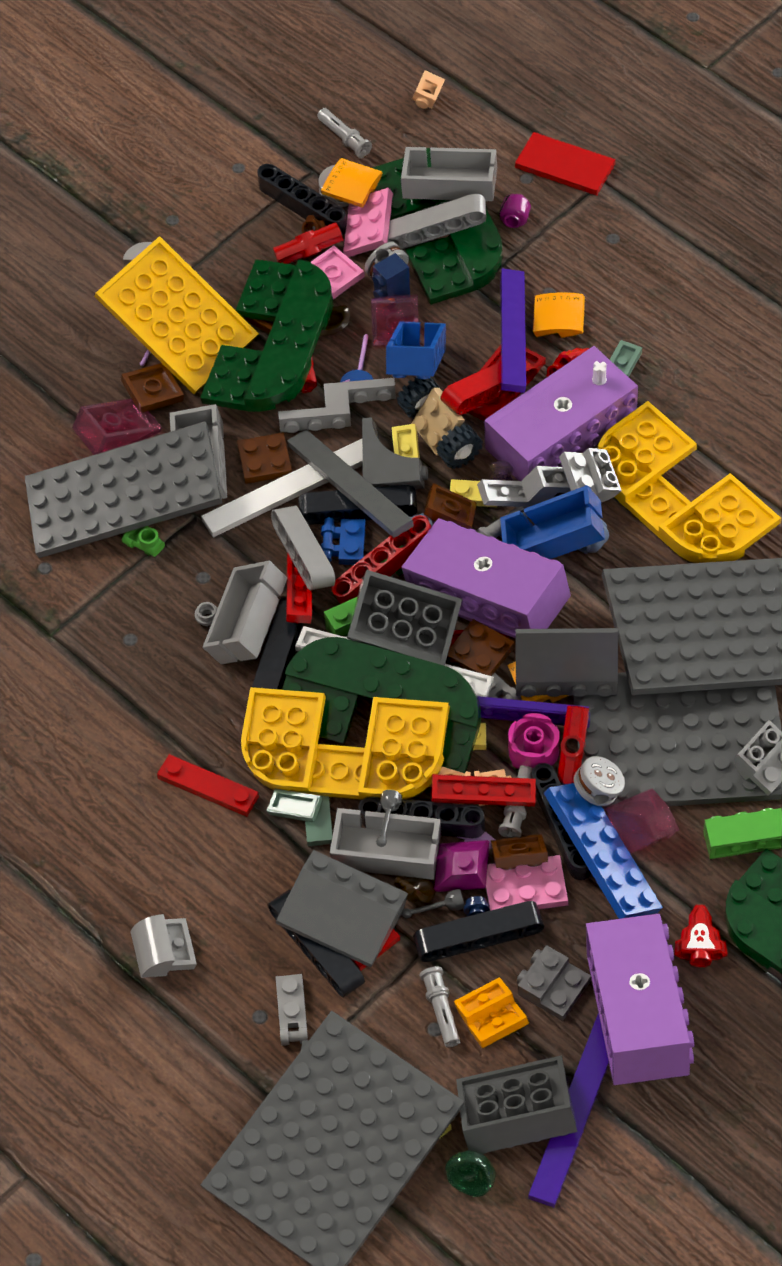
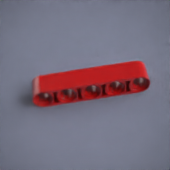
M526 360L527 385L536 376L537 368ZM501 362L449 385L442 392L440 400L457 415H463L512 391L501 390Z
M422 515L411 518L414 524L412 528L395 538L390 535L335 580V585L332 586V592L338 602L342 604L358 596L362 582L361 578L365 575L366 570L389 577L399 570L432 527L429 520Z

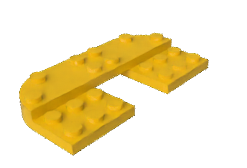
M649 401L612 426L599 442L598 449L607 450L622 490L614 498L675 553L690 562L736 561L744 556L745 550L781 523V517L731 473L692 502L661 475L697 450V443Z
M250 687L241 737L242 753L249 769L257 780L272 790L282 789L319 796L351 799L381 797L383 791L395 790L402 795V799H409L429 787L432 783V775H438L444 760L443 748L450 709L449 703L373 697L365 748L318 744L326 699L324 693Z

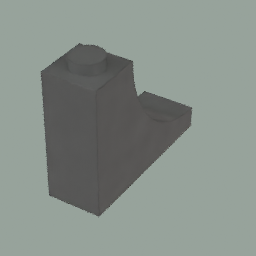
M372 417L362 418L363 478L374 487L410 485L415 489H425L424 480H428L427 466L423 465L420 458L404 457L388 450L379 440L377 425Z

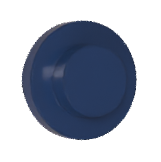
M481 896L468 898L464 906V913L468 916L490 911V905L487 903L486 898Z

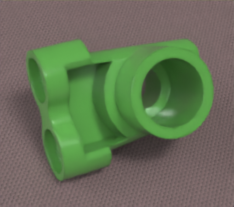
M149 526L128 531L122 538V543L130 548L136 547L144 551L145 554L154 557L165 546V543L159 539L158 532L154 528H149Z

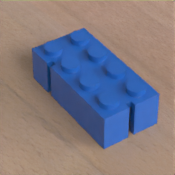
M399 322L386 346V374H391L394 378H405L407 375H412L418 379H429L430 376H434L446 351V323H425L424 346H420V322Z
M588 485L525 508L524 513L535 524L534 526L520 510L500 518L502 542L514 544L520 549L535 552L547 559H553L605 540L603 521L600 519L603 518L601 500Z

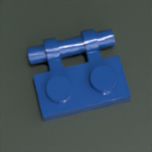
M325 518L324 525L321 528L323 543L320 547L329 562H331L332 556H339V565H354L364 557L365 519H341V527H335L333 518ZM333 538H340V544L334 545Z

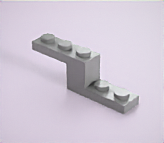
M385 378L324 384L326 407L279 411L280 432L294 433L306 429L318 431L326 428L341 429L351 426L349 403L396 399L395 379Z
M536 466L522 481L482 479L477 484L483 504L488 506L530 507L553 498L557 493L571 491L563 467Z

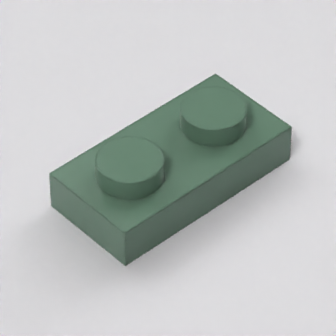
M620 340L610 361L629 377L642 354V347Z

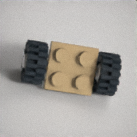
M415 377V381H408L409 385H404L402 387L403 391L398 393V404L409 418L414 419L411 424L416 425L417 432L436 456H440L445 464L452 469L456 467L461 468L462 464L467 465L469 460L473 461L475 459L473 456L480 453L478 450L482 449L483 446L481 444H483V441L470 425L467 424L465 426L463 424L465 419L462 415H457L440 400L443 391L433 378L418 379Z

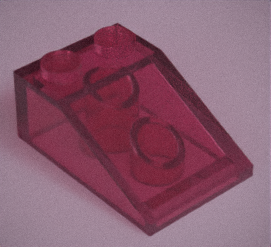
M132 399L81 406L72 429L92 454L96 455L148 439L161 432L162 427L149 411L140 413Z

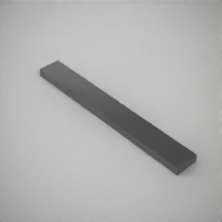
M307 429L287 440L289 448L393 538L414 526L413 520Z

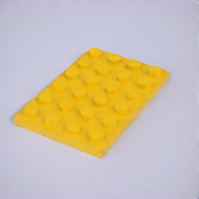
M160 236L94 295L193 394L197 393L206 384L221 345L245 348L259 334Z

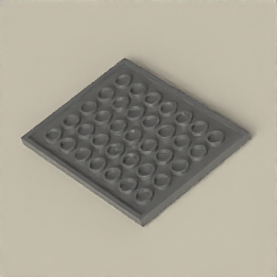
M782 558L603 569L602 579L614 627L618 628V643L632 695L782 685Z
M626 672L618 673L617 695L606 697L599 695L576 697L573 695L574 705L588 706L590 708V726L586 731V746L582 764L592 756L606 758L621 770L625 779L623 791L612 804L601 806L604 810L782 799V782L770 795H767L750 778L745 780L739 774L734 764V757L768 720L781 731L775 685L632 695Z
M331 1010L201 1183V1188L310 1266H347L464 1106V1101Z

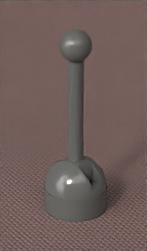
M385 790L381 795V805L386 813L381 835L376 840L379 847H384L387 843L385 836L391 812L396 811L401 805L402 795L395 790Z
M460 888L448 892L444 901L411 910L405 908L402 913L403 918L408 919L413 914L443 906L453 911L464 909Z

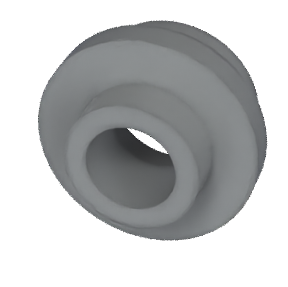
M210 602L201 603L195 610L196 621L200 625L210 626L218 608Z

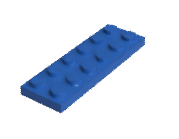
M574 783L549 787L544 792L545 797L617 917L623 919L658 913L663 908L604 809L585 800L577 791Z

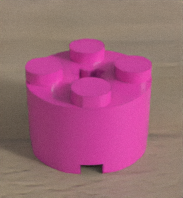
M530 713L511 724L508 732V753L515 768L519 769L521 765L534 768L540 763H547L551 766L555 764L559 756L560 735L559 729L552 723L549 717L538 713Z

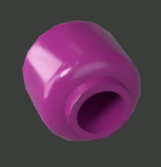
M521 194L507 195L503 199L499 217L507 227L517 228L523 226L527 222L531 204Z

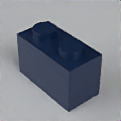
M396 253L373 265V295L378 303H382L387 309H390L410 297L409 266Z

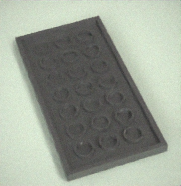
M206 421L25 476L35 552L38 558L222 504L210 433Z

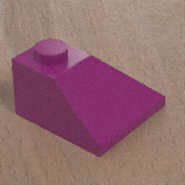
M489 841L439 844L434 890L440 892L459 888L460 890L486 888Z

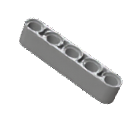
M471 194L390 220L387 242H395L401 249L482 224L486 220L485 197L480 194Z
M291 506L272 510L271 519L273 527L307 588L315 590L334 586V570L299 508Z

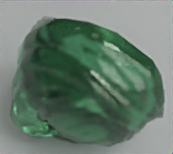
M474 1151L459 1152L448 1160L445 1167L448 1182L455 1189L469 1196H484L491 1191L494 1185L496 1171L490 1160L481 1153Z

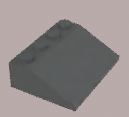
M366 570L357 596L347 639L445 666L462 599Z
M618 628L515 629L516 696L533 697L535 695H548L550 697H557L560 695H574L582 697L585 695H599L606 697L617 695Z
M313 850L304 864L276 920V924L371 968L403 913L408 893Z
M562 1055L456 1079L458 1097L464 1101V1106L461 1108L460 1113L463 1134L470 1156L577 1132Z

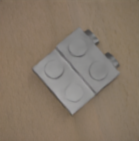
M546 945L542 951L539 949L535 951L530 961L532 964L528 971L523 969L517 977L518 995L563 1021L590 983L591 975L569 963L568 957Z

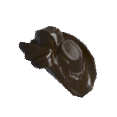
M346 305L334 306L326 329L322 330L320 335L329 336L342 331L348 325L351 316L349 307Z
M396 877L394 882L396 888L408 893L407 900L409 902H416L418 900L430 902L436 893L434 890L435 883L431 879L411 878L401 880L400 877Z

